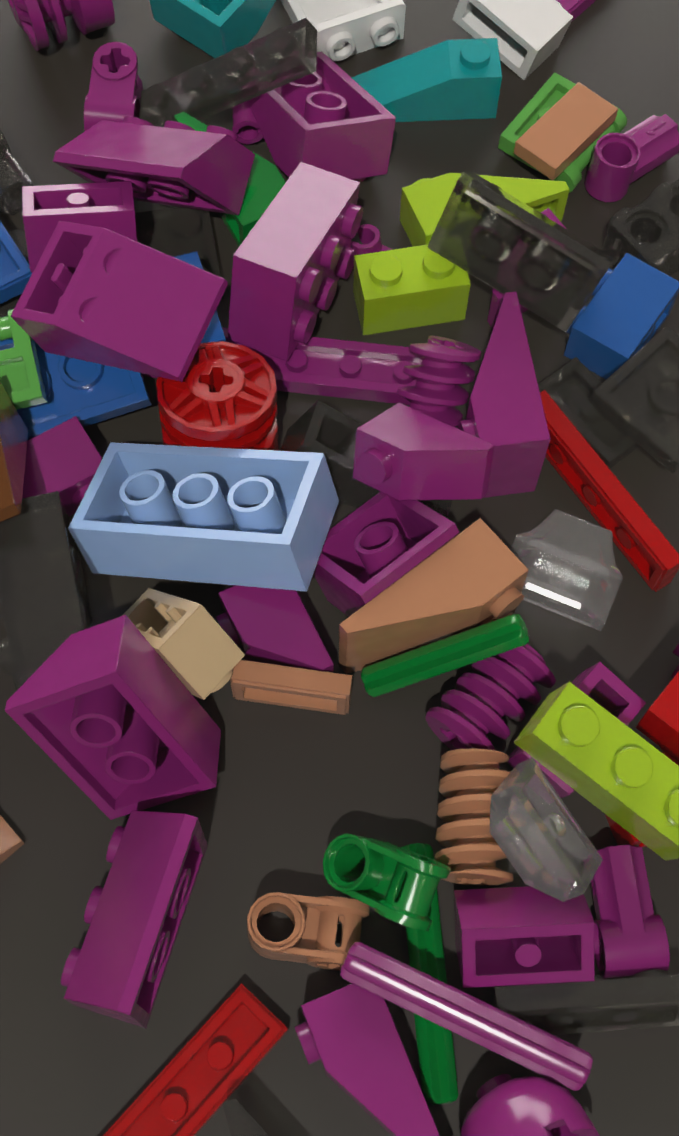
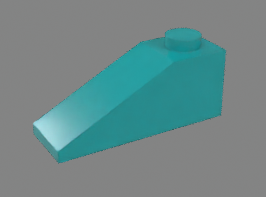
M497 38L446 40L351 78L396 117V122L496 118L502 82Z

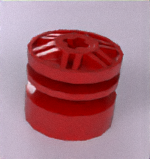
M224 341L200 343L182 382L158 377L156 387L163 445L278 451L276 379L274 370L262 355L244 345Z

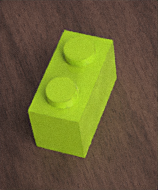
M459 240L354 255L353 293L363 335L465 320L471 283Z

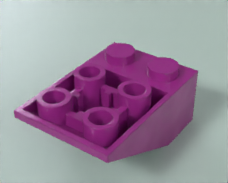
M59 220L11 317L46 353L182 382L228 283L222 277L106 228Z

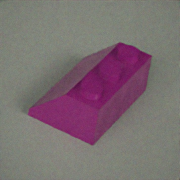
M125 116L123 122L99 121L56 150L53 162L90 183L131 181L133 200L239 215L255 154L237 141L238 135L235 132L220 126H207L206 132L195 131L192 127L176 121H165L164 127H158L143 119Z
M126 615L71 634L6 702L5 712L110 820L128 815L131 811H141L216 787L221 729Z
M131 811L126 827H116L106 854V861L112 863L105 885L104 887L95 886L85 909L84 922L90 924L83 946L81 949L74 947L64 965L61 985L67 987L64 995L65 1000L74 1006L147 1028L208 847L198 817L181 813Z

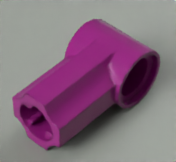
M667 114L660 117L652 115L623 134L608 133L603 135L596 143L584 181L585 189L592 197L603 202L621 200L627 194L632 182L679 153L678 124Z
M618 845L590 851L586 858L597 919L594 920V956L601 978L667 972L670 963L668 937L661 916L654 914L642 847Z

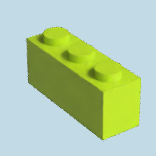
M570 681L549 693L516 738L514 744L665 861L679 859V766Z

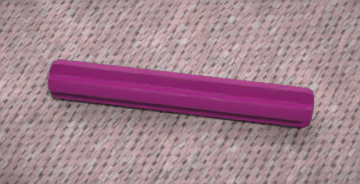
M354 942L350 947L341 967L340 975L343 979L573 1091L580 1090L586 1083L593 1062V1057L589 1052L361 942Z

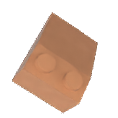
M479 518L339 624V666L346 674L361 671L366 666L513 615L516 607L524 598L521 592L529 569L487 524Z

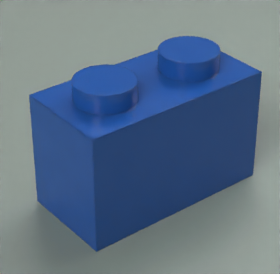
M626 253L614 270L606 267L602 271L592 288L591 295L594 297L587 307L579 303L571 313L564 327V332L569 334L564 356L612 384L619 386L671 313L679 293V281Z

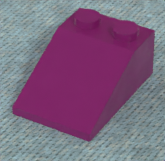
M314 52L235 62V74L275 164L288 177L291 176L300 162L358 182L364 181L367 177L387 174L396 117L326 54Z
M516 291L507 292L504 295L470 396L466 420H459L458 429L495 445L488 494L483 498L535 491L550 442L548 426Z

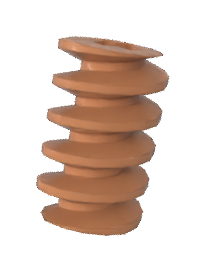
M471 748L451 750L441 756L440 768L448 775L440 779L439 792L447 799L438 804L437 815L446 824L437 828L436 840L447 848L438 851L435 854L434 860L450 867L448 878L441 879L443 881L469 886L500 885L513 881L512 873L496 867L497 860L514 856L513 848L497 842V836L515 831L514 823L498 818V811L512 809L516 806V799L499 793V787L513 785L517 782V775L500 769V764L509 761L510 758L504 752Z

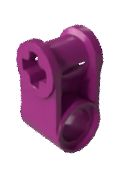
M106 43L100 46L93 56L89 92L84 102L85 131L101 120L123 122L125 116L141 119V105L144 93L143 84L137 75V55L133 48L126 43Z

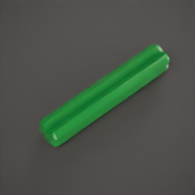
M520 614L509 615L366 666L361 671V679L367 694L371 697H377L524 646L529 642L528 629Z

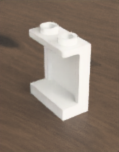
M280 0L308 52H323L333 62L344 60L349 56L379 46L389 45L394 41L404 38L406 5L403 0Z

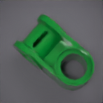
M352 834L337 836L330 842L323 858L324 876L328 884L335 890L375 908L378 914L394 922L417 930L429 931L432 920L427 914L440 879L448 878L450 867L427 856L402 849L389 842Z

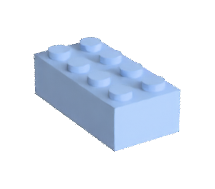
M110 442L68 529L91 572L95 574L307 592L339 499L324 453Z

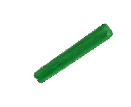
M417 843L401 847L402 849L434 859L433 848L430 844ZM436 889L427 914L432 920L429 931H421L406 926L409 965L447 984L438 893ZM414 1013L421 1091L425 1101L429 1105L452 1103L457 1100L459 1095L452 1031Z

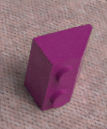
M380 491L328 531L313 575L327 601L349 617L456 537L459 531L454 522L417 500L399 501Z

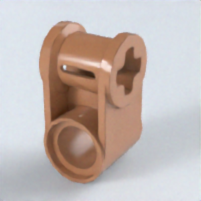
M281 892L267 893L259 897L250 908L247 917L248 940L253 950L262 957L271 960L305 963L317 968L341 971L342 964L350 947L354 942H360L362 919L369 916L370 906L359 900L345 897H311ZM278 911L286 914L291 919L294 930L287 939L280 942H272L266 940L260 934L257 928L258 922L269 912ZM338 922L342 924L340 947L335 945Z

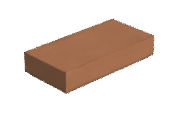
M578 82L515 142L514 154L551 180H554L615 121L618 108Z
M240 660L233 668L230 683L233 697L236 700L346 715V713L349 714L353 675Z

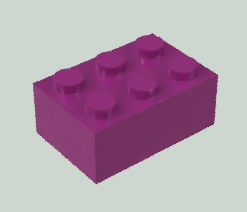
M303 162L299 163L233 255L228 340L288 361L299 342L306 344L309 341L319 310L327 311L336 293L338 280L340 278L347 279L354 267V255H357V250L351 248V241L359 229L363 216V207L357 205L360 182Z

